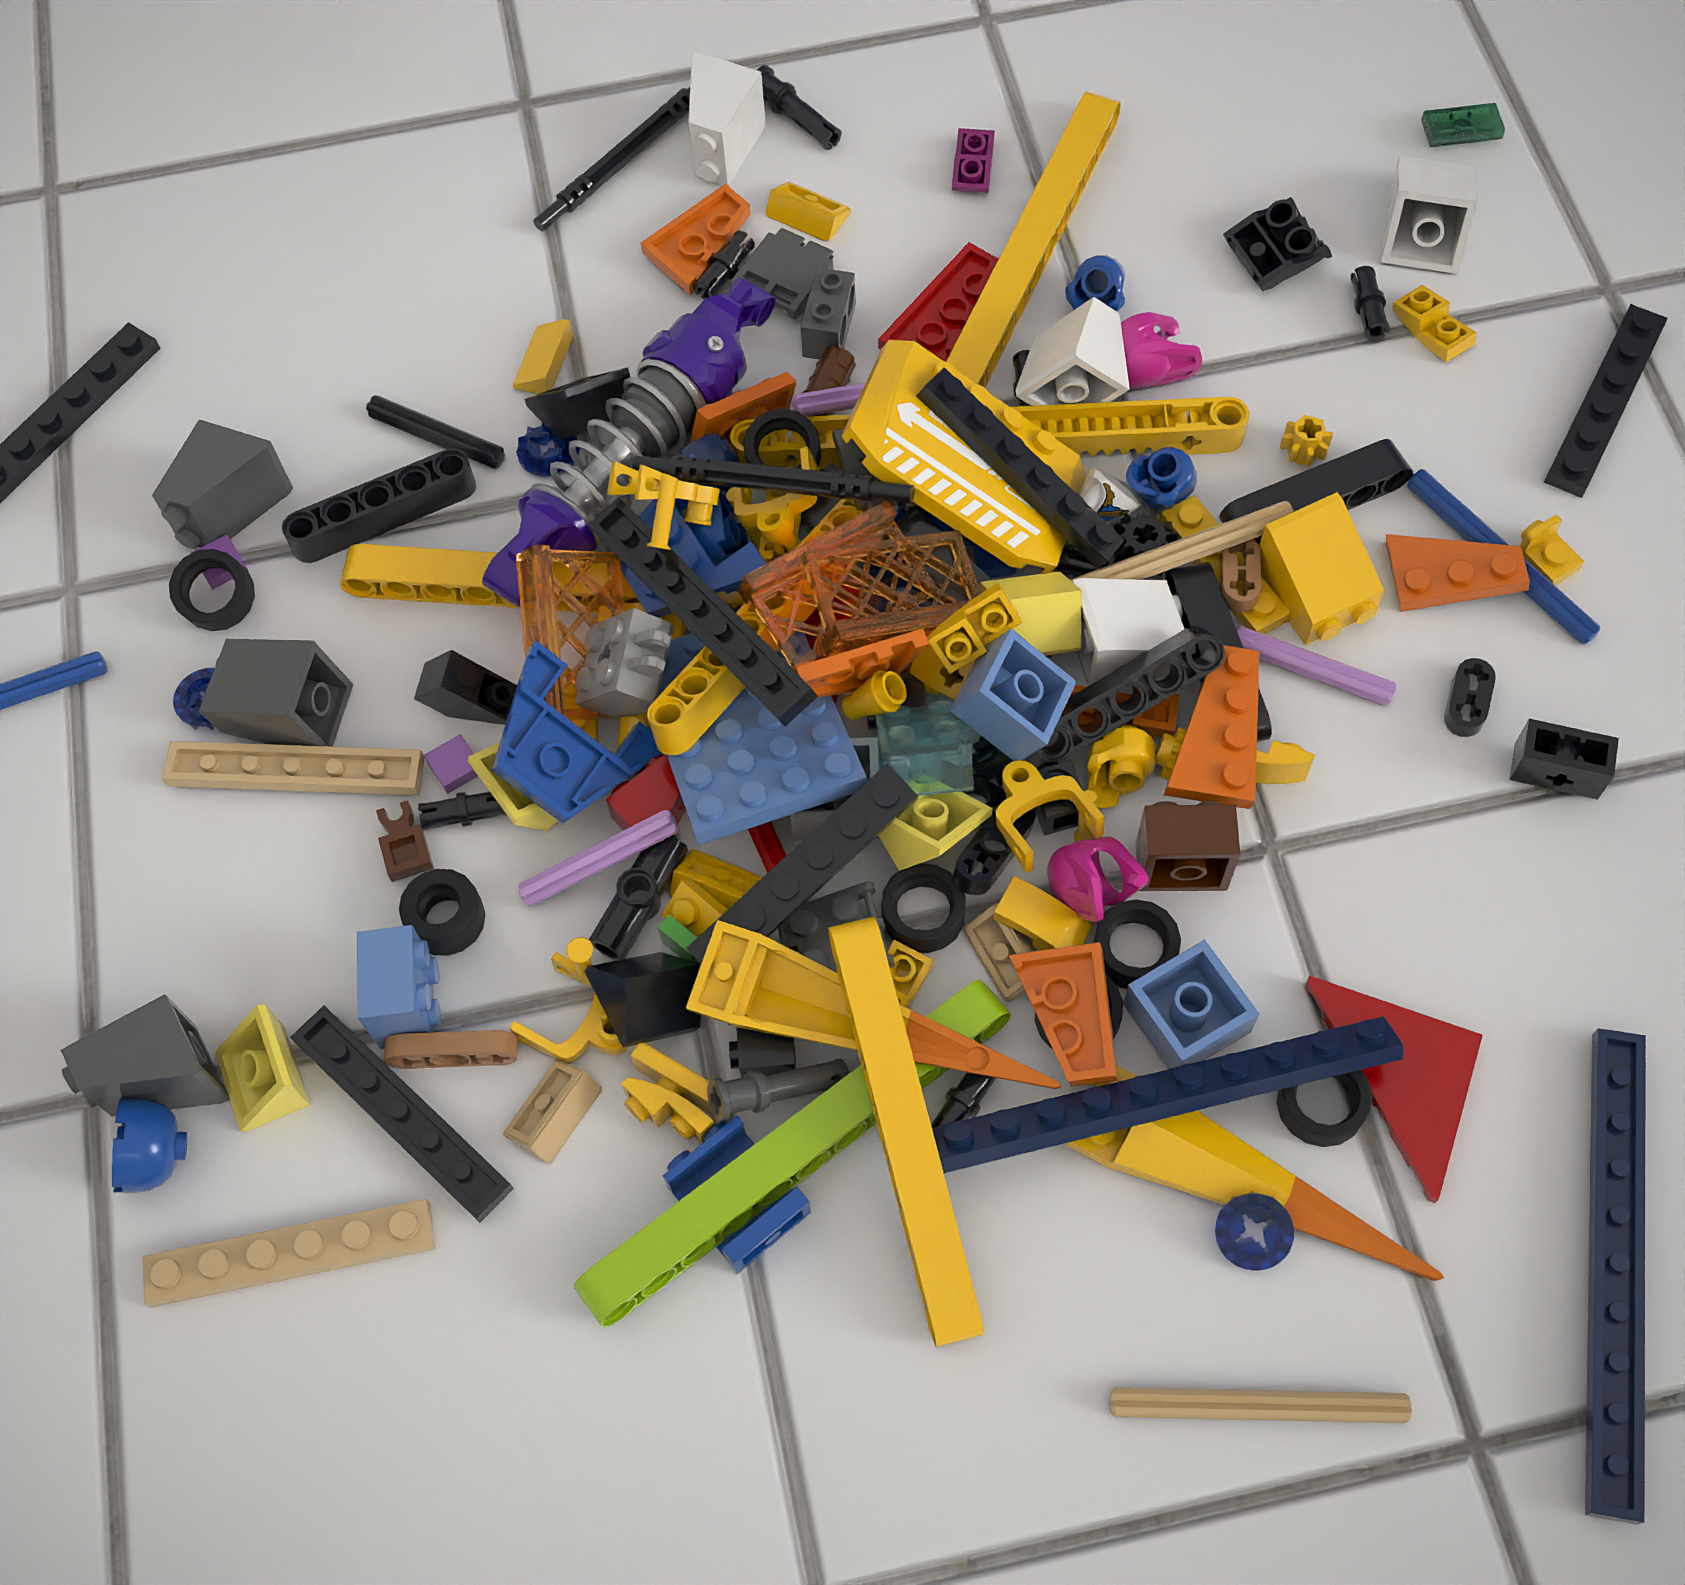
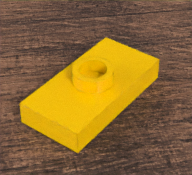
M638 1043L631 1054L636 1070L656 1081L657 1085L673 1091L713 1115L707 1097L708 1080L646 1043Z

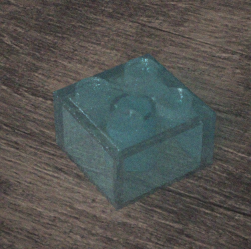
M937 701L929 706L913 708L901 705L895 712L875 715L880 769L888 763L918 796L974 790L972 749L967 725L950 711L953 705L951 702Z

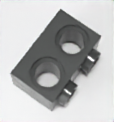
M817 267L800 326L802 357L820 360L827 347L844 348L856 305L855 273Z

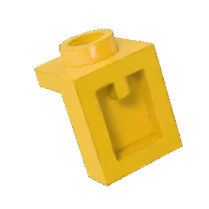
M1557 514L1544 522L1536 520L1522 532L1521 538L1523 540L1520 544L1524 558L1554 585L1559 584L1578 572L1584 563V560L1556 533L1563 521Z

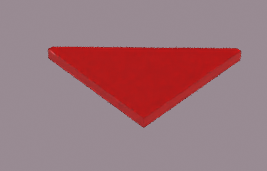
M1309 975L1305 989L1308 994H1312L1324 1015L1323 1020L1329 1029L1384 1016L1403 1043L1404 1059L1361 1070L1368 1078L1373 1095L1372 1105L1379 1110L1390 1129L1389 1134L1408 1167L1411 1166L1425 1190L1423 1192L1428 1201L1436 1203L1441 1194L1483 1035Z

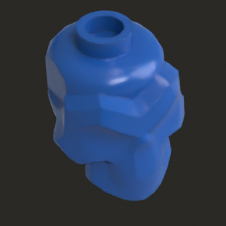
M1096 255L1086 259L1078 267L1074 280L1065 289L1066 298L1073 310L1095 297L1116 312L1119 311L1125 304L1122 292L1125 280L1123 266L1115 258L1108 255Z
M1173 447L1161 448L1149 456H1137L1128 466L1126 480L1130 489L1154 509H1171L1175 504L1193 493L1197 484V471L1190 456L1184 451Z

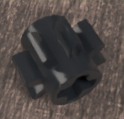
M981 736L979 741L972 746L976 751L971 755L972 767L977 775L988 781L995 778L999 786H1002L1003 770L1013 760Z

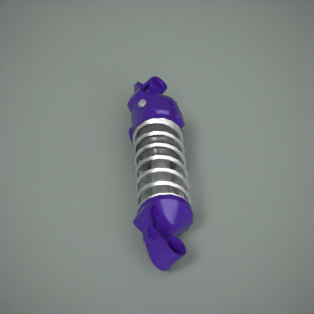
M740 277L734 281L728 293L704 299L692 314H684L668 330L658 332L643 350L644 358L637 368L638 377H630L624 380V393L621 399L611 398L606 400V412L613 425L600 419L588 421L587 430L597 448L581 440H574L569 443V453L581 471L564 462L551 463V476L557 486L563 491V494L551 486L537 483L532 485V488L528 489L519 499L518 509L521 517L519 533L492 558L482 578L483 585L513 605L521 607L530 599L537 587L539 577L536 575L538 565L556 562L560 559L591 558L598 549L600 541L599 537L588 526L592 522L588 515L591 512L600 514L609 506L605 495L608 491L612 461L632 468L634 456L657 457L661 455L662 459H668L667 454H674L682 450L686 442L685 433H692L697 410L706 404H713L731 396L734 387L744 377L747 364L739 341L742 327L754 325L761 327L770 317L775 306L776 297ZM613 405H618V406L615 408V410L613 411V410H612V406H613ZM594 426L603 427L614 434L606 445L597 437ZM576 447L586 449L595 455V458L588 466L579 458ZM557 469L566 470L575 476L576 480L568 487L560 478ZM623 474L618 475L617 481H619L622 487L627 486ZM624 494V503L631 508V495L635 496V494Z

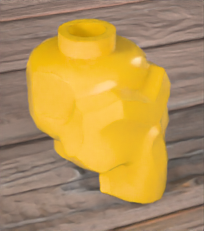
M1123 725L1104 735L1101 740L1094 742L1088 752L1087 771L1089 779L1087 790L1096 793L1098 809L1117 806L1119 796L1140 789L1144 784V779L1152 774L1155 768V742L1151 735L1134 726Z

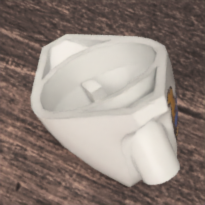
M1092 467L1079 494L1103 520L1111 525L1120 522L1125 513L1128 515L1133 513L1142 502V498L1138 497L1126 482L1095 467Z

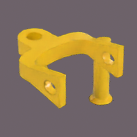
M807 446L800 448L802 469L820 471ZM733 487L726 494L727 500L755 547L759 550L762 534L767 542L772 543L778 555H785L782 545H785L788 553H792L799 545V538L793 531L794 515L810 508L817 501V496L788 493L770 501L750 504L752 497L751 489Z
M612 461L607 495L635 494L634 499L637 500L657 499L651 542L646 546L669 550L671 549L668 546L675 498L688 500L684 521L711 526L713 505H718L720 493L718 488L683 482L645 465H640L639 471L616 461ZM625 474L628 476L629 483L627 486L622 487L617 484L618 475Z
M1013 761L1004 768L1002 782L1006 793V800L996 810V825L1025 873L1033 870V850L1013 826V823L1024 813L1039 805L1059 799H1068L1075 804L1079 811L1078 829L1074 832L1075 842L1093 838L1097 839L1103 836L1104 815L1097 808V795L1094 791H1083L1071 776L1061 775L1044 780L1036 767L1027 761Z
M583 937L572 939L566 947L568 958L555 952L551 958L554 971L591 986L584 972L588 966L592 965L591 956L594 950L591 941ZM595 992L586 1018L578 1030L561 1044L549 1041L516 1021L509 1028L512 1033L518 1036L519 1042L565 1063L576 1061L584 1054L589 1045L609 1055H619L629 1048L622 1047L616 1033L607 1034L608 1031L613 1030V1027Z

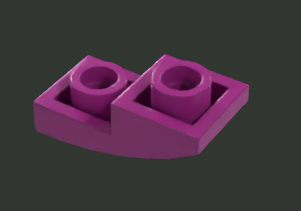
M958 128L952 191L989 192L995 130Z

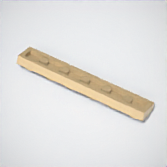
M170 741L162 780L169 787L419 796L425 758L421 750Z
M427 1199L142 1256L144 1304L149 1307H156L434 1250L435 1243L430 1203Z

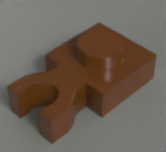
M408 800L400 803L403 812L397 820H389L385 808L376 810L378 820L384 830L389 833L379 837L378 840L387 874L392 882L434 869L421 825L412 827L414 814Z

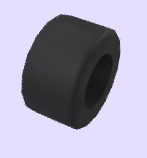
M433 869L421 873L407 885L401 895L399 904L402 925H412L419 938L427 941L429 953L432 955L450 956L464 951L477 940L484 928L486 913L475 886L465 875L452 869ZM443 901H456L458 903V911L447 922L430 924L427 921V914L437 903Z

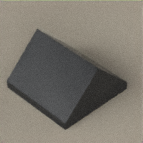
M628 367L588 376L524 400L532 413L559 440L587 431L589 420L600 419L611 422L605 408L606 400L611 398L621 399L624 393V380L630 378V372ZM613 405L612 410L614 411L618 405Z
M664 952L591 965L584 971L623 1048L638 1045L639 1042L647 1043L695 1032L701 1026V1015L686 1009L700 969L699 963Z

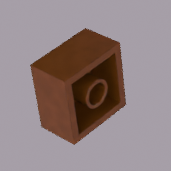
M1161 801L1153 805H1145L1136 839L1137 862L1147 873L1149 880L1147 885L1139 891H1227L1240 857L1236 805H1223L1218 801H1204L1197 805H1177L1175 802Z

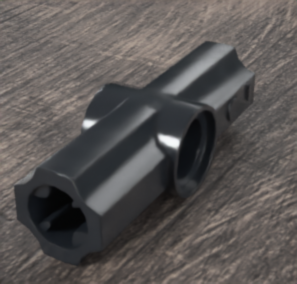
M675 835L642 850L631 869L623 872L618 878L616 884L617 893L589 938L593 947L602 955L613 960L625 959L647 920L653 918L659 912L661 896L673 877V871L688 852L687 845L681 842ZM637 890L649 892L640 900L629 898Z

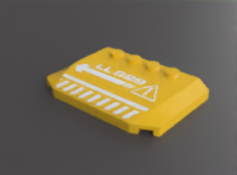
M888 340L875 361L841 437L846 443L851 438L866 455L862 463L872 475L883 482L914 485V503L1008 566L1022 569L1026 564L1042 567L1041 574L1053 571L1058 565L1066 538L917 397V394L945 367L984 406L988 407L1011 432L1020 437L1024 444L1045 464L1049 465L1055 474L1077 494H1080L1086 478L1080 455L1055 439L1050 432L1042 430L1022 416L1018 410L1000 401L990 394L986 388L974 383L958 372L950 363L942 361L915 341Z

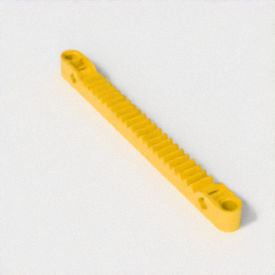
M1235 397L1012 407L1042 430L1050 432L1055 439L1080 455L1083 451H1088L1090 456H1095L1099 450H1103L1106 456H1110L1115 449H1119L1122 455H1126L1130 449H1135L1137 454H1142L1146 448H1151L1155 452L1162 447L1177 448L1184 451L1187 455L1233 452L1240 448L1243 443L1250 414L1248 406L1242 400ZM851 414L807 416L819 434L821 447L819 467L821 469H826L829 463H834L837 468H842L832 432L839 429L844 431ZM755 419L741 421L731 430V446L737 453L740 463H746L743 442L748 427ZM786 429L773 431L761 440L758 450L763 464L786 468H795L800 465V448L806 447V443L801 435L792 431V436H788L789 430Z

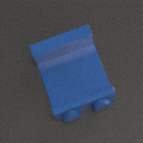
M738 1116L729 1123L725 1120L717 1123L704 1136V1143L693 1152L689 1150L681 1152L668 1164V1172L663 1175L667 1188L678 1201L755 1145L746 1134L744 1124ZM798 1187L794 1190L791 1189L716 1247L734 1271L737 1274L740 1273L811 1214L809 1200Z

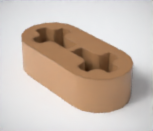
M1254 539L1224 549L1221 553L1220 588L1228 609L1234 612L1241 613L1253 609L1260 595L1261 553L1259 544ZM1235 551L1242 552L1243 557L1246 558L1244 566H1238L1237 554H1234ZM1237 581H1243V591L1247 593L1246 596L1238 595V591L1235 589Z

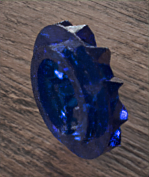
M543 423L536 428L528 426L526 435L518 437L516 453L519 463L531 474L549 477L551 476V463L564 462L570 465L574 464L569 453V443L578 439L573 435L559 440ZM553 440L555 448H548L542 454L540 445L546 446L549 441ZM576 447V452H577L578 456H579L580 447ZM560 468L557 469L558 474L566 471Z
M204 668L191 673L180 682L174 693L173 706L176 714L182 722L189 724L195 730L199 727L214 729V725L199 710L202 704L200 692L206 693L215 668Z
M1251 1191L1248 1194L1232 1196L1230 1201L1219 1210L1215 1225V1236L1219 1249L1231 1263L1246 1270L1259 1271L1276 1266L1288 1255L1294 1241V1226L1288 1210L1273 1196ZM1244 1214L1256 1224L1269 1221L1262 1230L1266 1247H1263L1260 1241L1257 1242L1252 1236L1246 1239L1241 1238V1234L1246 1231Z

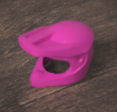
M1146 312L1136 314L1121 322L1130 389L1169 384L1190 378L1199 371L1202 365V355L1198 346L1178 344L1167 340L1169 337L1180 333L1179 324L1173 317ZM1154 326L1160 327L1157 333L1154 332Z
M1110 836L1080 840L1063 846L1052 854L1047 866V878L1053 895L1060 902L1074 910L1083 920L1099 922L1104 919L1103 906H1113L1127 900L1147 885L1149 880L1145 870L1124 845ZM1099 851L1109 853L1119 865L1123 877L1121 893L1115 890L1106 879L1101 868Z

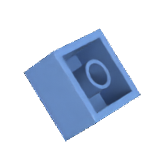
M1010 628L986 645L987 653L976 658L950 711L1010 759L1017 761L1025 759L1048 744L1077 681Z
M412 925L358 931L357 998L358 1019L380 1049L385 1048V1039L390 1035L433 1033L434 1027L441 1024L440 1005L438 999H433V984L439 983L440 973L437 958L430 956L427 941L419 938Z
M1205 939L1128 984L1123 1005L1168 1069L1207 1060L1251 1033L1260 1014Z

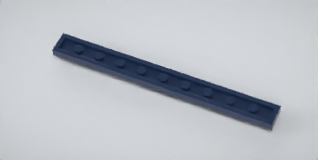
M1382 1016L1281 1042H1274L1257 1048L1229 1053L1192 1064H1184L1168 1070L1136 1076L1099 1087H1092L1075 1093L1047 1098L1042 1101L1003 1109L982 1116L954 1121L949 1124L933 1127L932 1131L943 1173H948L1404 1059L1403 1043L1386 1018Z
M1598 1028L1592 1034L1585 1516L1639 1525L1644 1523L1646 1035Z

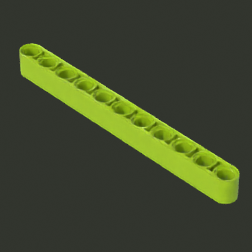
M978 979L965 986L925 1017L983 1044L1007 1024L1012 1014L981 979ZM915 1062L922 1090L949 1070L948 1068ZM862 1066L857 1067L584 1272L575 1282L574 1289L600 1326L603 1328L609 1327L624 1318L779 1198L876 1126Z

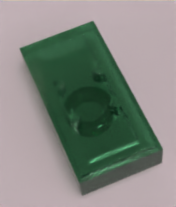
M1496 103L1426 110L1421 118L1430 147L1499 140L1503 138L1505 132Z

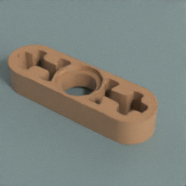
M503 1030L394 1034L385 1039L384 1063L387 1066L400 1069L507 1065L517 1060L518 1036Z

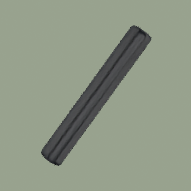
M372 396L370 402L366 405L369 417L445 449L463 451L469 459L488 467L499 468L505 459L503 447L381 396Z

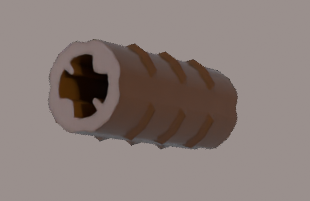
M827 347L820 361L816 363V369L809 378V383L802 393L843 387L849 384L851 381L850 377L856 367L854 356L844 348ZM835 412L825 413V414H819V415H813V416H828V415H833Z

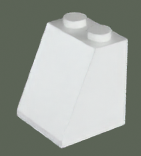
M695 51L692 55L688 123L697 177L721 185L727 184L729 186L764 131L766 121L760 71Z
M1399 156L1390 190L1381 263L1454 274L1458 273L1477 205L1475 166Z
M1093 297L1036 335L1016 387V397L1032 406L1111 402L1130 390L1120 313Z
M1079 578L1073 580V583L1082 590L1081 648L1076 652L1088 686L1184 630L1181 621L1183 614L1180 599L1177 595L1171 594L1166 580ZM1194 645V647H1193V649H1192V654H1195V651H1196L1195 645ZM1170 663L1160 664L1155 669L1153 678L1157 679L1168 676Z

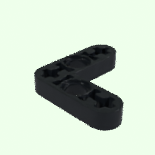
M944 758L929 759L924 763L921 772L924 771L937 779L940 777L942 778L940 779L941 781L956 789L959 786V791L967 795H981L987 800L985 804L993 808L992 816L980 824L982 827L959 855L953 872V883L960 891L968 895L985 894L1015 856L996 825V812H994L995 806L998 807L1006 800V793L1002 787ZM1034 808L1024 813L1013 823V826L1025 841L1031 833L1036 818ZM996 840L1002 843L1006 849L1003 851H993L987 848L984 842ZM978 862L982 863V872L976 873L975 876L971 875Z

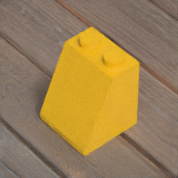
M1338 492L1265 525L1259 545L1261 576L1291 612L1288 622L1305 646L1319 639L1327 641L1336 636L1342 628L1355 622L1356 624H1363L1377 614L1378 606L1385 590L1344 501Z

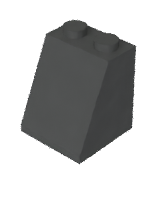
M199 419L158 484L152 497L160 508L162 517L167 520L175 533L176 540L188 548L197 549V547L201 548L226 534L230 539L288 496L293 486L271 441Z
M226 639L220 656L216 661L207 691L203 696L199 712L221 733L271 745L333 747L353 683L312 640Z
M166 994L61 1049L67 1067L62 1069V1074L70 1089L75 1094L81 1091L91 1107L98 1105L111 1116H116L120 1098L155 1100L167 1106L170 1110L222 1104L230 1099L196 1025Z

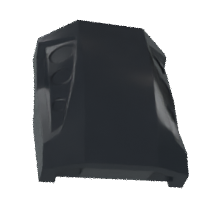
M1292 197L1286 200L1275 201L1268 208L1255 211L1223 233L1225 240L1262 291L1274 288L1282 281L1299 274L1323 258L1329 259L1333 257L1329 247L1317 238L1315 230L1310 228L1306 218L1301 216Z

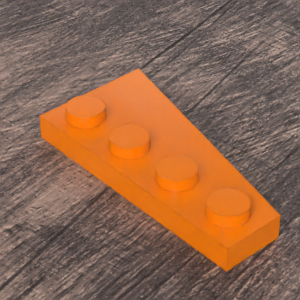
M1223 645L1225 650L1224 659L1217 669L1207 674L1203 679L1197 702L1189 719L1183 742L1178 751L1163 795L1202 802L1218 801L1223 805H1236L1239 808L1251 809L1255 802L1259 651Z

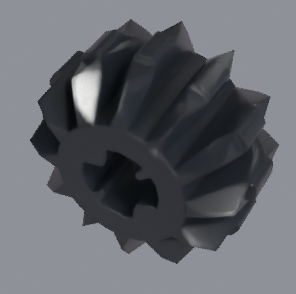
M1142 509L1137 513L1136 518L1125 513L1121 519V524H1115L1113 527L1124 539V542L1112 555L1114 558L1113 564L1179 540L1178 534L1172 533V521L1160 523L1158 512L1150 518L1145 516ZM1165 571L1156 575L1162 577Z

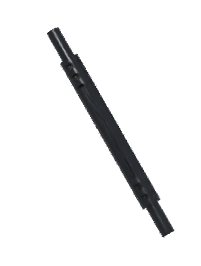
M690 87L680 89L676 95L660 106L640 126L587 171L579 175L574 182H571L564 190L560 191L556 195L557 200L533 220L537 229L543 232L565 212L571 213L578 205H581L586 198L595 193L600 186L670 126L685 116L689 111Z
M634 456L632 460V469L639 471L640 465H645L661 473L673 476L680 481L864 502H871L873 498L912 502L915 494L914 485L875 481L873 476L672 456L671 459Z

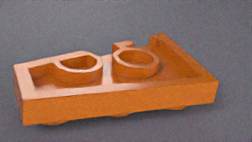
M724 184L642 241V253L691 295L694 291V283L700 279L711 265V257L716 252L723 250L734 233L741 228L750 216V204L727 184Z
M785 372L773 378H767L761 383L743 391H737L731 396L713 404L704 405L697 410L690 443L709 434H718L721 439L724 436L731 444L730 433L737 423L748 419H756L769 410L790 409L797 381L788 372Z
M1386 534V547L1400 612L1529 590L1530 581L1521 546Z
M922 628L817 661H803L791 668L818 695L817 698L853 692L877 671H893L899 675L930 643Z
M1100 942L1009 955L1070 1086L1075 1087L1118 1081L1103 949Z

